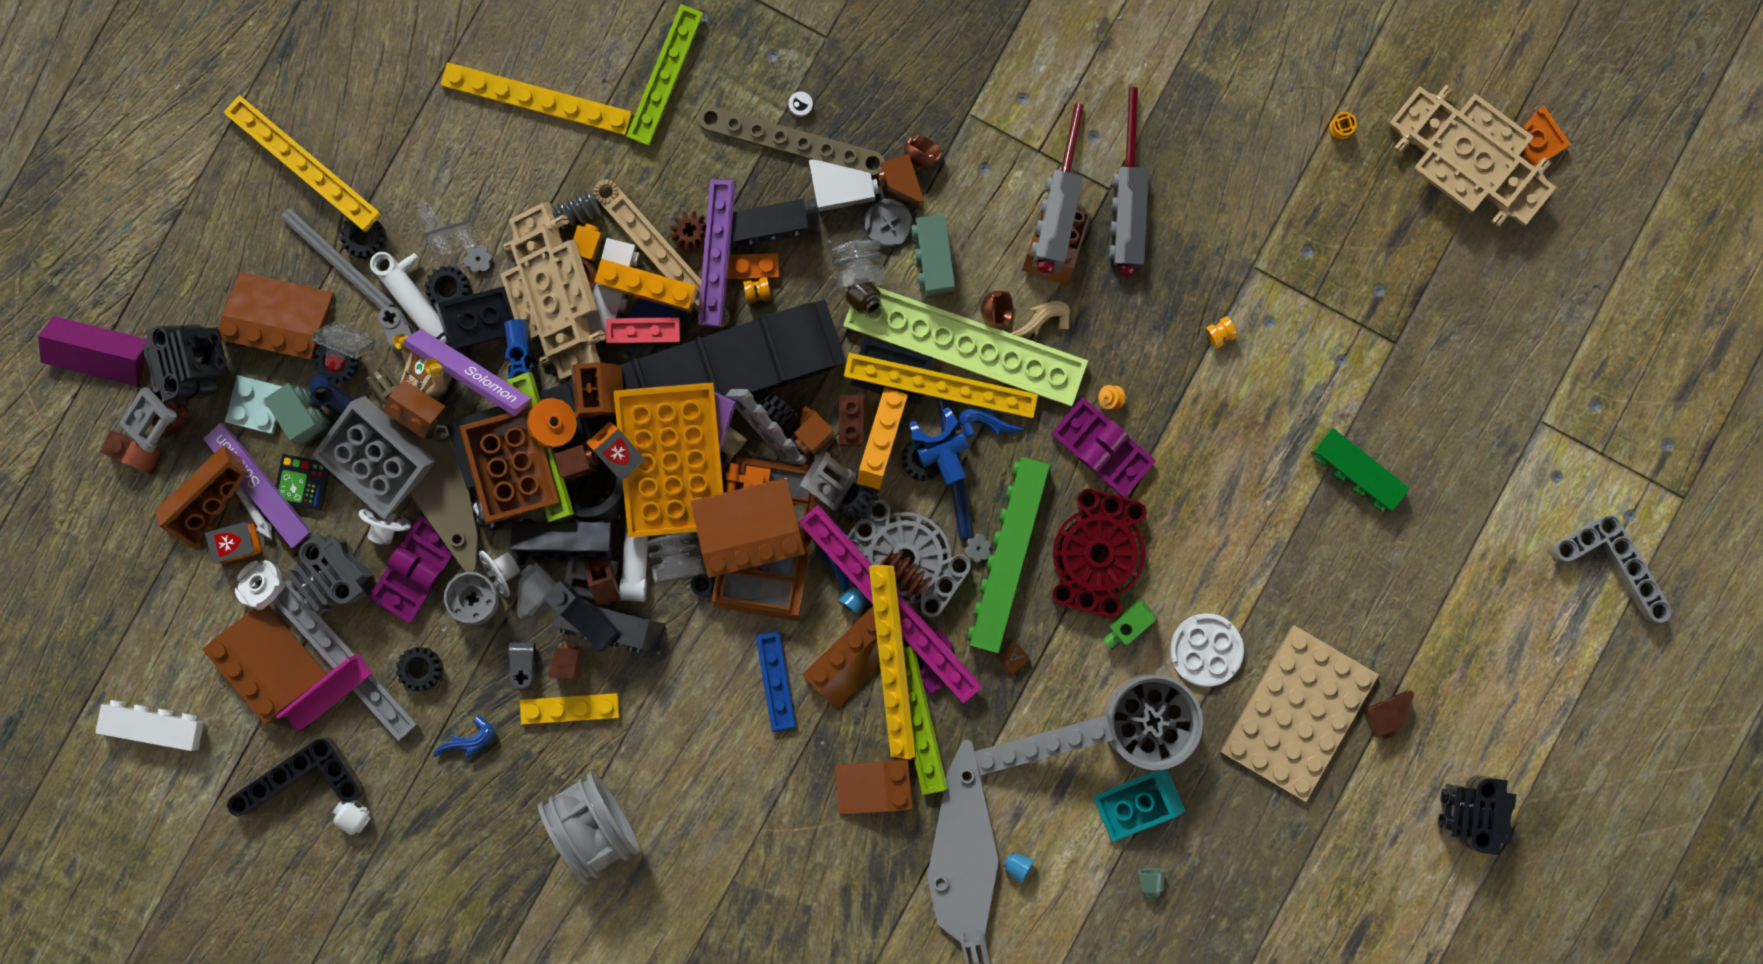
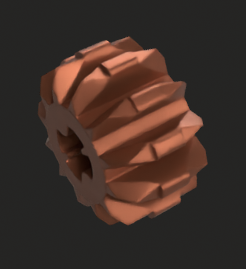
M684 211L682 212L683 220H680L679 217L674 218L678 226H670V230L676 232L670 237L671 240H678L675 244L677 248L684 245V251L689 252L690 246L693 245V249L697 252L699 251L698 243L702 246L705 245V240L702 239L705 238L706 223H703L705 216L701 215L696 219L697 213L692 211L690 218H688L687 213ZM688 227H692V229L694 230V235L691 237H689L687 233Z

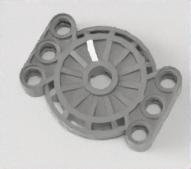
M878 499L874 501L886 508L885 515L879 518L867 512V518L863 520L860 517V521L856 523L847 537L865 557H868L872 565H879L893 548L894 554L903 549L911 550L915 557L913 564L918 565L915 572L918 573L924 570L923 579L925 580L931 576L932 580L921 592V598L915 600L914 595L910 597V601L906 602L908 604L921 602V611L925 616H938L970 570L969 559L963 555L951 557V549L947 537L932 520L911 512L890 515L889 505L884 500ZM909 516L917 519L916 522L909 520L901 521L900 517ZM890 519H896V522L890 523ZM921 520L929 523L935 530L932 532L929 528L920 524ZM863 524L870 525L872 528V533L867 538H863L858 534V529ZM940 534V536L944 540L946 546L945 549L941 548L940 542L937 539L936 535ZM943 554H947V559L943 561ZM957 559H961L966 563V569L962 573H957L952 568L953 562ZM947 579L952 583V590L949 593H942L939 590L938 584L941 580ZM901 582L897 583V592L901 596H907L909 589L899 591ZM933 599L938 602L939 608L937 612L928 613L925 610L924 606L927 600Z

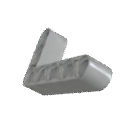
M1613 515L1598 517L1552 545L1551 556L1558 562L1572 561L1601 545L1644 619L1650 623H1663L1670 618L1672 610L1617 517ZM1605 520L1611 524L1609 533H1606L1602 528ZM1584 532L1590 536L1588 545H1585L1581 540ZM1618 541L1624 547L1621 554H1618L1615 550V545ZM1563 544L1569 548L1567 557L1562 556L1560 553V548ZM1630 563H1633L1636 567V572L1633 576L1627 570ZM1643 584L1648 587L1646 597L1640 593V587ZM1656 605L1661 610V615L1658 618H1655L1652 613Z

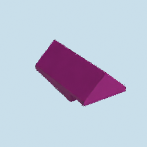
M56 316L50 319L39 334L41 363L139 387L146 361L143 345L148 343V339Z

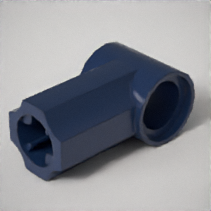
M324 375L314 376L309 381L312 401L317 405L325 406L338 416H341L350 402L354 401L349 395L332 385L328 377ZM318 389H326L323 392H317Z

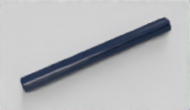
M937 398L941 432L943 433L945 430V418L942 409L949 407L953 413L952 404L949 400ZM955 428L948 437L956 434ZM957 453V456H958L959 461H960V463H961L960 453ZM963 479L950 485L960 539L973 536Z

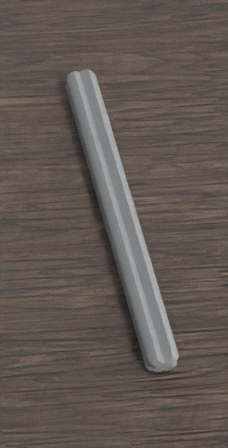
M291 209L284 211L281 218L381 310L384 307H392L393 302L295 212Z

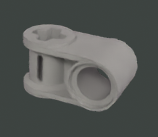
M389 306L384 307L380 311L378 319L392 350L397 355L403 349H396L393 337L400 334L409 337L414 332L399 309ZM388 313L396 315L393 318L394 323L386 321L389 318Z

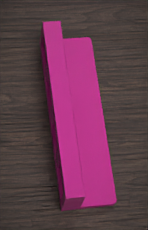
M359 654L349 657L276 715V717L280 719L286 716L296 731L300 732L371 676L373 672Z

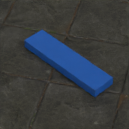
M780 631L756 635L771 730L775 732L796 728Z

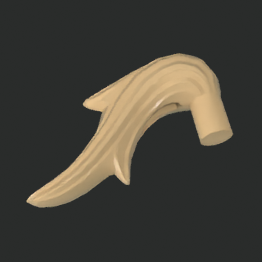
M1050 301L1032 307L1030 310L1035 312L1032 319L1025 326L1011 332V334L1020 337L1034 332L1037 336L1041 325L1047 319L1054 316H1059L1060 329H1069L1070 308L1068 304L1062 301Z

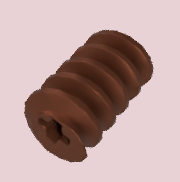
M893 548L879 565L894 566L896 584L901 582L899 591H904L908 588L906 597L910 598L914 595L917 597L930 583L932 577L930 576L924 580L925 571L922 570L916 573L918 565L913 564L909 567L910 558L907 557L901 560L903 551L894 554Z

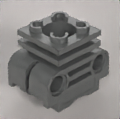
M316 533L299 550V556L304 564H297L294 566L296 570L286 572L290 577L288 580L289 584L295 591L300 590L305 597L303 602L311 611L329 612L331 610L329 606L357 604L373 591L366 583L373 577V574L356 559L352 547L345 538L337 539L336 536L331 537L327 535L322 537L319 533ZM317 550H319L318 558L315 556ZM348 587L349 595L346 597L345 590Z

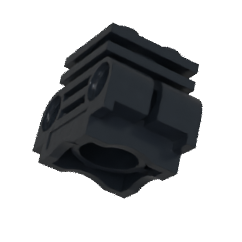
M199 324L156 326L146 331L148 343L143 345V351L150 367L153 392L161 393L162 402L185 398L203 399L215 393L218 385L217 378L229 375L218 327L203 328Z
M1473 776L1468 779L1465 787L1446 784L1445 789L1441 791L1440 801L1443 803V812L1438 816V828H1441L1440 833L1452 837H1460L1462 844L1469 849L1486 854L1500 855L1501 843L1511 844L1512 841L1511 815L1515 808L1517 794L1507 792L1508 780L1487 776ZM1485 785V791L1482 794L1481 789L1482 786ZM1479 834V835H1480V839H1479V841L1476 843V837H1477V835Z

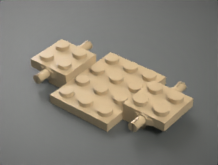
M1445 85L1438 95L1431 94L1419 86L1389 122L1388 126L1397 131L1402 137L1394 147V150L1402 154L1408 145L1411 144L1425 152L1426 154L1413 170L1471 214L1486 197L1500 210L1491 220L1495 224L1501 218L1495 226L1500 227L1504 220L1510 217L1525 227L1557 188L1543 175L1544 171L1551 165V162L1548 160L1542 167L1547 158L1543 157L1537 166L1534 167L1519 156L1534 136L1477 94H1474L1462 110L1458 111L1445 101L1453 92V89L1449 88L1448 85Z
M543 202L509 219L513 231V240L505 243L503 248H505L504 251L507 253L513 252L517 266L500 275L514 319H526L529 341L540 337L546 355L539 359V362L544 361L540 363L541 366L546 367L553 363L557 369L559 379L562 380L572 377L571 369L574 364L600 362L595 343L605 340L606 336H602L605 334L602 330L591 334L587 318H581L596 311L597 307L576 241L569 240L562 243L558 229L568 224L569 220H566L568 217L563 214L555 219L550 202Z

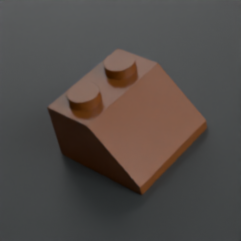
M909 154L882 162L881 170L878 171L882 190L887 189L888 195L918 210L923 209L924 199Z
M403 380L389 395L382 412L403 424L412 432L425 439H430L434 434L445 406L406 380Z

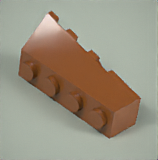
M804 404L799 407V429L795 432L797 437L795 442L807 457L810 455L814 457L819 449H826L836 439L834 430L817 412Z
M223 445L155 509L159 527L197 550L201 544V538L211 529L212 521L216 515H220L224 509V503L228 498L232 497L247 474L242 458Z

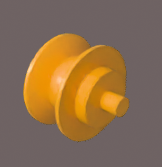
M1104 386L1099 392V403L1104 409H1120L1125 402L1124 390L1119 386Z

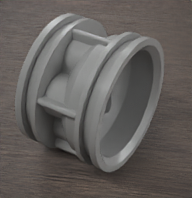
M594 771L587 774V780L581 777L577 780L576 784L556 796H550L548 798L549 803L545 801L538 803L540 817L551 840L570 870L584 885L592 882V876L596 879L601 877V870L617 859L622 858L624 861L630 859L629 853L637 855L641 852L636 835L621 807L608 787Z

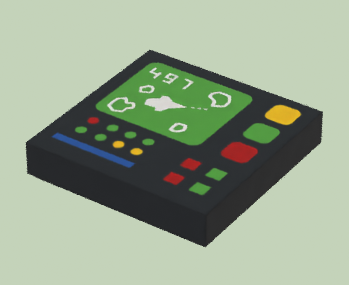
M282 454L275 487L290 505L322 511L330 472L318 460Z

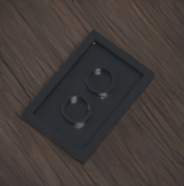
M505 286L443 301L435 305L448 346L454 350L506 337L504 322L515 320Z
M863 338L859 355L926 370L931 369L933 357ZM854 379L851 380L850 386L883 394L884 387L908 394L906 401L921 405L923 398L922 394Z

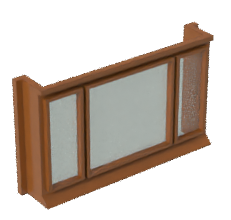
M739 454V457H736L735 464H739L738 474L745 475L746 466L771 469L770 481L787 477L798 522L818 505L819 500L799 486L811 468L810 465L784 464L780 460ZM737 482L736 490L743 488L744 483ZM799 524L805 549L804 555L716 576L712 596L713 607L799 621L812 537Z

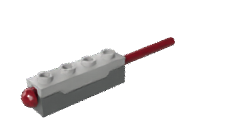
M1129 87L1126 165L1125 167H1119L1118 173L1113 174V188H1117L1116 197H1112L1111 212L1116 213L1115 221H1111L1110 236H1114V245H1110L1109 260H1113V267H1117V272L1122 277H1130L1134 274L1136 268H1142L1145 257L1149 168L1135 167L1138 108L1137 87Z
M1080 103L1074 105L1061 171L1055 169L1052 178L1047 177L1044 191L1048 192L1047 199H1042L1039 213H1043L1042 221L1038 220L1035 234L1039 235L1037 242L1033 241L1030 256L1034 257L1032 266H1035L1037 271L1044 276H1048L1054 271L1061 273L1065 264L1083 176L1070 173L1084 108Z

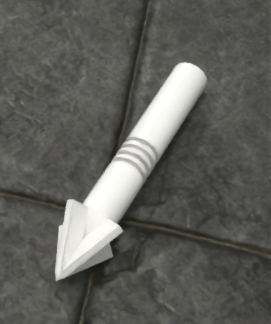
M239 484L235 492L257 525L256 531L272 540L271 523L265 521L251 497Z

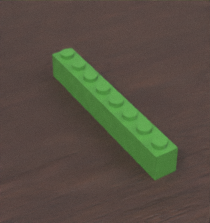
M1021 457L1020 462L1015 461L1011 475L1016 477L1014 484L1008 485L1005 499H1009L1007 509L1002 508L998 522L1003 524L1001 531H996L992 545L996 546L994 556L989 555L986 569L990 570L988 579L983 578L979 590L980 593H983L981 603L976 602L973 616L977 617L975 626L970 625L966 640H970L969 646L999 653L1050 464Z

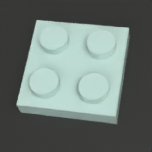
M237 375L225 422L274 434L277 420L264 401V398L282 386Z

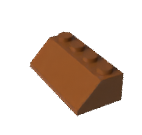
M873 606L802 674L836 709L880 668ZM902 637L904 645L907 641Z

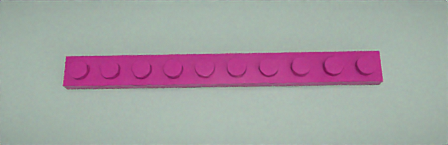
M816 505L798 523L873 604L869 566H872V563L821 507ZM897 592L902 637L963 703L966 702L982 688V684Z

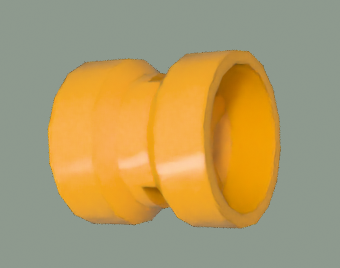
M1349 112L1337 114L1329 124L1330 135L1339 141L1349 138L1357 127L1356 118Z
M767 277L760 278L756 282L751 280L743 282L748 305L756 304L760 300L764 302L772 301ZM755 286L757 287L758 297H756Z
M1227 316L1220 319L1216 326L1211 324L1205 328L1210 342L1216 349L1223 346L1224 341H1232L1238 337L1235 326Z

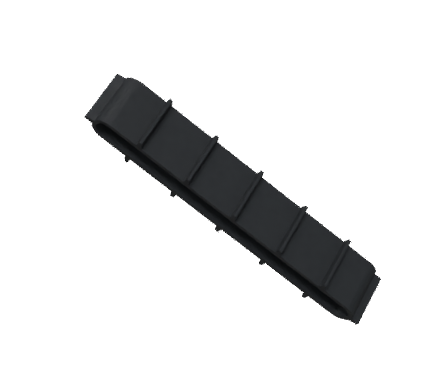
M826 300L802 304L766 317L761 316L757 320L703 338L698 337L694 341L640 359L635 358L631 362L620 366L622 369L623 390L714 382V392L722 396H726L731 389H748L755 396L764 391H770L779 387L783 388L788 384L829 371L845 364L846 359ZM572 380L538 392L540 400L549 398L562 400L570 405L575 413ZM499 406L463 417L454 423L446 425L466 489L473 488L475 485L459 426L508 413ZM616 416L576 418L577 427L574 436L561 447H556L555 451L559 453L580 445L589 447L586 442L609 421L617 427ZM551 418L550 424L556 426V421Z

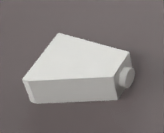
M814 159L809 160L819 212L875 201V194H878L879 190L877 180H872L871 173Z

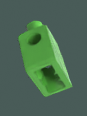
M1139 598L1111 624L1110 628L1112 631L1103 640L1112 650L1121 642L1127 646L1156 621L1157 615ZM1129 624L1132 629L1126 632L1122 629V626Z

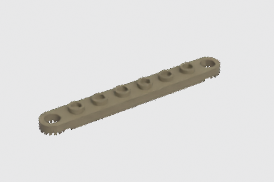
M714 106L705 107L699 114L700 125L708 132L809 160L814 159L868 172L874 177L879 175L878 171L881 170V163L885 162L883 156L873 150ZM715 113L718 116L717 122L714 125L706 124L704 121L706 114ZM869 158H876L880 162L876 170H870L866 167V162Z

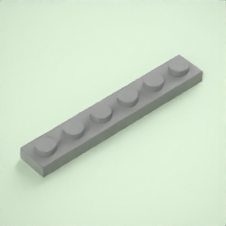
M1105 715L977 750L974 754L980 775L1117 738L1110 715Z

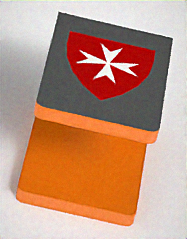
M610 421L586 442L620 480L626 478L645 460L622 432Z
M243 522L205 533L213 564L222 565L262 553L256 525L253 523Z

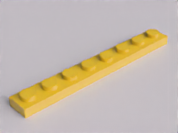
M449 62L446 64L441 81V86L447 89L622 136L627 135L633 115L628 110Z
M239 95L223 112L365 233L381 216L378 210L242 96Z
M848 353L843 375L845 378L1031 419L1034 417L1038 394L854 353Z
M875 564L869 566L890 756L911 759L915 757V747L894 566Z

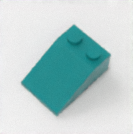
M1167 769L1151 771L1093 796L1112 842L1175 818L1185 812Z

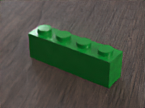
M1334 428L1329 429L1311 451L1315 455L1313 459L1323 467L1329 466L1334 470L1333 475L1342 482L1348 481L1354 486L1352 490L1363 498L1366 495L1373 501L1371 505L1382 513L1384 511L1387 513L1392 512L1410 489Z

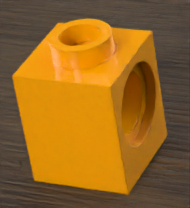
M585 224L583 227L578 225L573 237L581 259L591 263H595L604 237L601 232H598L599 228L596 226Z

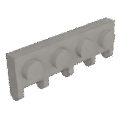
M731 389L725 397L737 402L735 408L784 464H803L807 461V457L798 451V446L791 439L786 438L783 434V429L777 422H772L763 406L758 405L753 400L754 396L748 389Z

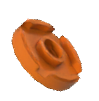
M549 398L543 399L533 406L528 413L526 424L530 436L539 445L556 448L561 447L572 439L576 432L577 420L570 405L562 400ZM551 418L556 421V426L550 424Z

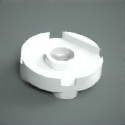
M267 560L262 562L253 561L240 571L237 577L239 581L238 589L235 588V594L238 600L246 606L263 610L285 587L281 571L276 565ZM259 580L262 581V584L260 585V587L257 588V586H258V585H257V582H258Z

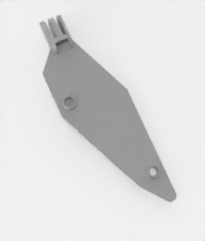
M964 740L947 772L946 782L948 789L943 793L927 878L937 923L961 943L965 964H971L968 947L971 948L974 964H981L978 945L981 947L984 964H990L985 932L999 859L973 743L970 740ZM966 771H969L972 775L969 781L963 777Z

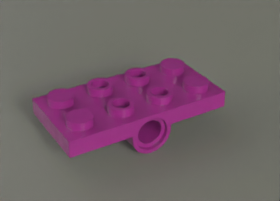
M1084 397L1051 432V435L1121 497H1125L1156 462L1131 440L1121 427L1106 418Z
M423 515L418 517L402 545L390 557L387 569L369 596L371 600L409 623L413 622L453 558V554L426 517ZM457 536L453 539L455 544H459L462 541Z

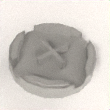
M883 199L869 208L865 217V229L868 237L875 244L882 247H895L909 238L912 229V216L902 202L894 199Z

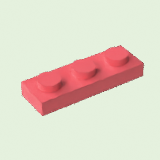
M680 318L606 319V343H680Z

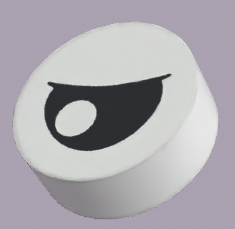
M796 92L790 97L789 109L793 115L805 117L812 111L813 102L809 94Z

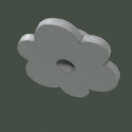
M478 245L476 248H469L467 251L468 255L464 258L465 265L471 267L473 272H478L479 269L487 271L490 267L488 261L492 259V255L487 253L486 247Z
M977 534L974 539H968L965 555L972 558L974 562L988 559L991 543L986 540L985 536Z

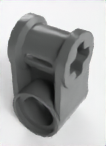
M535 642L509 643L510 682L516 688L528 689L535 682ZM522 672L524 675H528V680H524L523 685L521 681H517V676H521Z

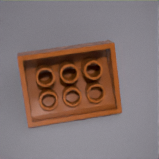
M239 272L221 316L218 328L221 341L313 362V358L317 356L314 354L315 351L323 343L334 292Z
M533 407L526 408L515 416L507 413L459 426L486 525L559 503L545 449L528 432L527 417Z
M787 477L691 501L708 578L805 554Z
M269 605L263 610L253 609L202 649L264 724L273 723L278 719L276 715L327 675Z

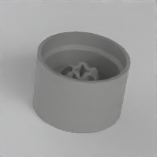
M1142 674L1131 677L1113 690L1104 707L1103 716L1110 715L1117 738L1108 741V743L1121 758L1143 769L1164 770L1182 763L1193 753L1202 735L1203 716L1196 697L1184 684L1168 676ZM1140 684L1143 692V698L1141 699L1138 698L1133 690V687ZM1170 688H1173L1178 694L1167 703L1164 699ZM1153 689L1157 690L1160 694V698L1156 703H1150L1147 699L1149 691ZM1128 699H1134L1137 702V708L1134 712L1129 713L1125 710V702ZM1171 705H1176L1179 708V714L1176 718L1171 719L1167 715V709ZM1115 711L1126 714L1127 720H1114ZM1149 713L1159 720L1155 723L1156 730L1151 725L1146 724L1150 720ZM1190 721L1189 732L1176 728V722ZM1139 722H1142V725H1143V727H1144L1143 730H1142V728L1140 727V723H1139ZM1126 723H1130L1134 727V733L1129 737L1123 736L1121 732L1122 726ZM1168 729H1173L1176 733V738L1171 743H1167L1164 740V733ZM1146 738H1150L1153 742V748L1149 752H1144L1141 749V742ZM1135 739L1137 743L1130 754L1124 748ZM1158 744H1164L1170 756L1161 759Z

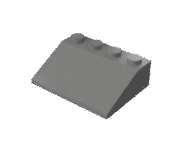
M365 396L350 402L312 454L383 519H386L437 461Z

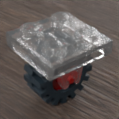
M331 322L316 330L313 334L311 341L321 344L314 353L317 356L313 358V362L318 363L314 366L315 370L320 369L321 372L318 375H325L329 380H332V383L345 382L358 373V368L362 364L359 360L362 358V355L374 348L376 340L370 338L369 334L363 331L348 329L347 325L341 322Z

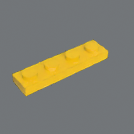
M618 693L520 700L521 724L620 718Z

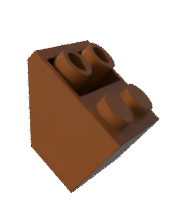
M601 362L574 364L571 371L576 418L616 416L614 390H623L621 366Z

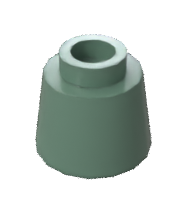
M1162 868L1139 870L1137 873L1141 891L1145 893L1146 897L1160 896V892L1164 890L1165 870Z

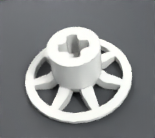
M372 508L361 509L358 514L362 520L371 524L368 539L378 544H391L395 531L409 530L412 525L403 516H401V519H398V514H391L388 518L383 519L379 515L376 516Z
M480 551L479 558L485 572L489 577H496L494 584L497 590L503 596L509 597L510 591L506 581L520 573L516 561L508 552L492 560L484 551Z

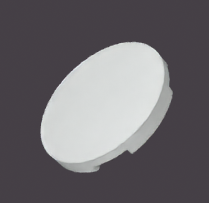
M1208 613L1189 617L1177 627L1171 638L1170 657L1175 670L1183 679L1197 686L1213 687L1228 681L1237 673L1243 661L1244 645L1238 630L1229 620L1219 615Z

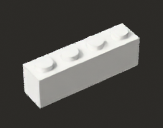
M607 238L601 259L629 267H637L640 253L637 252V247L633 244ZM595 283L592 295L597 310L587 314L586 318L591 334L602 330L605 333L602 336H606V319L620 318V314L626 311L628 299H625L626 294L599 287Z
M110 700V704H101L96 734L188 751L199 750L204 721L196 720L197 715L182 713V717L174 716L173 711L158 709V712L149 711V706L134 704V708L125 707L126 702Z

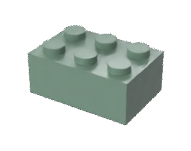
M945 214L916 218V225H912L911 231L913 244L918 243L919 248L915 249L916 267H921L922 273H918L919 290L925 292V297L953 294L955 283Z
M288 383L264 398V401L289 441L308 447L327 435L331 430L329 424H331L329 417L324 411H319L311 399L310 391L308 392L305 388L302 389L300 386Z

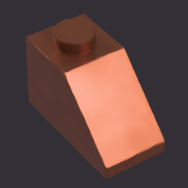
M110 430L100 450L102 454L149 474H153L163 452L156 449L152 453L146 452L134 439Z
M610 559L584 561L588 585L597 607L620 600L619 587Z
M562 643V648L555 647L549 677L580 679L583 650L576 649L577 644Z
M1406 690L1363 709L1375 737L1382 736L1383 739H1387L1397 734L1395 730L1402 728L1414 697L1412 690Z

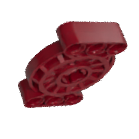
M1084 489L1076 497V505L1081 511L1075 513L1063 523L1053 542V566L1063 583L1056 585L1052 589L1051 598L1054 603L1060 606L1105 618H1113L1118 616L1122 610L1121 601L1116 596L1123 594L1134 585L1144 567L1146 554L1144 540L1135 524L1145 519L1147 510L1143 503L1094 489ZM1083 494L1092 495L1094 499L1092 506L1086 507L1082 504L1081 497ZM1107 500L1116 502L1117 510L1115 513H1109L1105 510V502ZM1131 506H1136L1140 509L1141 516L1139 519H1132L1129 516L1128 510ZM1084 514L1087 518L1082 519L1080 515ZM1075 519L1077 523L1068 532L1064 529L1068 523ZM1128 526H1130L1133 529L1132 532H1130V530L1127 528ZM1061 535L1064 539L1061 544V550L1057 551V544ZM1135 535L1139 541L1140 551H1137L1136 541L1133 537ZM1096 544H1102L1107 550L1108 557L1102 563L1093 561L1090 556V550ZM1057 556H1060L1061 558V564L1064 569L1063 572L1060 571V568L1058 566ZM1137 556H1140V564L1136 572L1134 568ZM1067 575L1070 578V581H1067L1064 578V576ZM1129 576H1133V579L1130 581V583L1126 585L1124 588H1122L1121 584L1125 582L1129 578ZM1060 587L1066 588L1069 592V598L1066 601H1060L1056 597V592ZM1115 588L1117 592L1113 593L1110 589ZM1083 594H1089L1093 599L1092 605L1088 608L1080 604V597ZM1107 600H1112L1116 604V610L1113 614H1108L1104 611V603Z

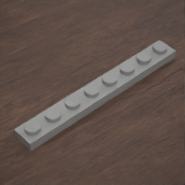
M286 580L283 591L278 594L273 602L332 668L335 669L347 658L356 655L315 610L311 611L303 602L305 597L299 590L295 591L288 580ZM374 674L353 689L398 741L402 740L418 725Z

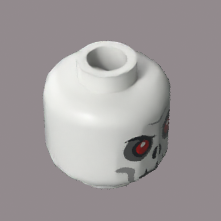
M356 800L345 803L340 801L332 812L336 815L333 821L334 824L349 835H353L356 832L360 834L370 820L368 816L369 809Z

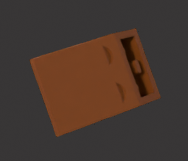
M1076 209L1066 260L1061 273L1054 271L1052 274L1044 276L1037 271L1035 266H1032L1034 257L1030 256L1033 241L1037 242L1039 237L1035 232L1022 271L1068 285L1091 214ZM1040 213L1038 220L1042 221L1043 213Z

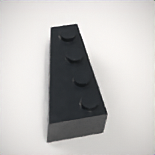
M799 199L733 212L730 250L738 249L739 245L756 246L762 244L761 242H777L787 238L821 234L817 205L806 199Z
M527 518L512 521L510 551L517 565H525L526 560H535L536 564H545L546 560L551 558L559 562H569L572 560V557H577L580 561L612 559L613 529L611 523H607V521L594 520L593 522H583L571 519L568 522H558L557 520L548 522V519H545L544 522H536Z
M592 605L619 633L609 646L618 648L619 643L627 645L626 650L640 654L642 649L659 651L665 623L646 620L645 618ZM557 613L555 614L552 626L561 628L560 633L574 636L575 632L580 633L562 616H559Z

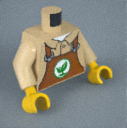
M404 334L394 336V346L398 350L403 349L401 352L405 360V370L400 383L406 380L438 401L440 396L446 392V386L452 379V376L443 371L442 365L438 363L436 358L425 360L404 346V339L408 336Z

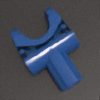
M526 319L504 322L508 345L505 357L511 362L508 369L509 379L532 372L536 386H538L537 373L533 365L535 358L530 351Z
M949 407L942 409L945 418V430L939 436L932 437L926 435L922 429H919L916 421L909 423L912 440L922 466L925 467L936 462L946 486L966 478L957 453L969 449L965 435ZM954 428L956 431L961 430L960 433L948 437ZM920 444H927V445H928V446H926V447H923V448L917 450V447H919Z

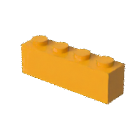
M601 259L594 281L599 287L689 313L692 312L698 291L695 285L605 259Z
M884 387L859 468L857 484L880 490L908 394Z

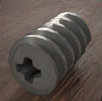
M587 189L584 190V198L579 193H575L576 201L567 196L566 205L561 200H557L558 208H555L550 203L554 218L556 219L564 214L568 217L566 220H569L572 227L576 226V218L581 223H585V215L590 220H593L594 211L599 216H602V212L595 195L591 194ZM567 224L562 226L561 228L563 230H567Z

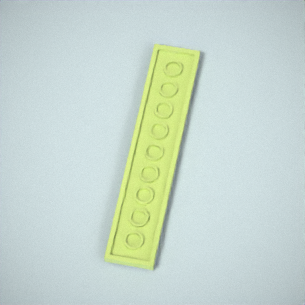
M879 287L877 288L882 295L881 305L872 314H859L850 305L843 325L844 328L933 357V359L1030 393L1038 394V396L1070 407L1074 403L1088 360Z

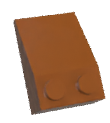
M908 759L835 765L839 814L912 809Z

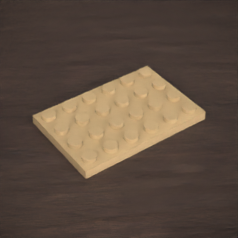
M1292 625L1220 752L1306 802L1379 674Z

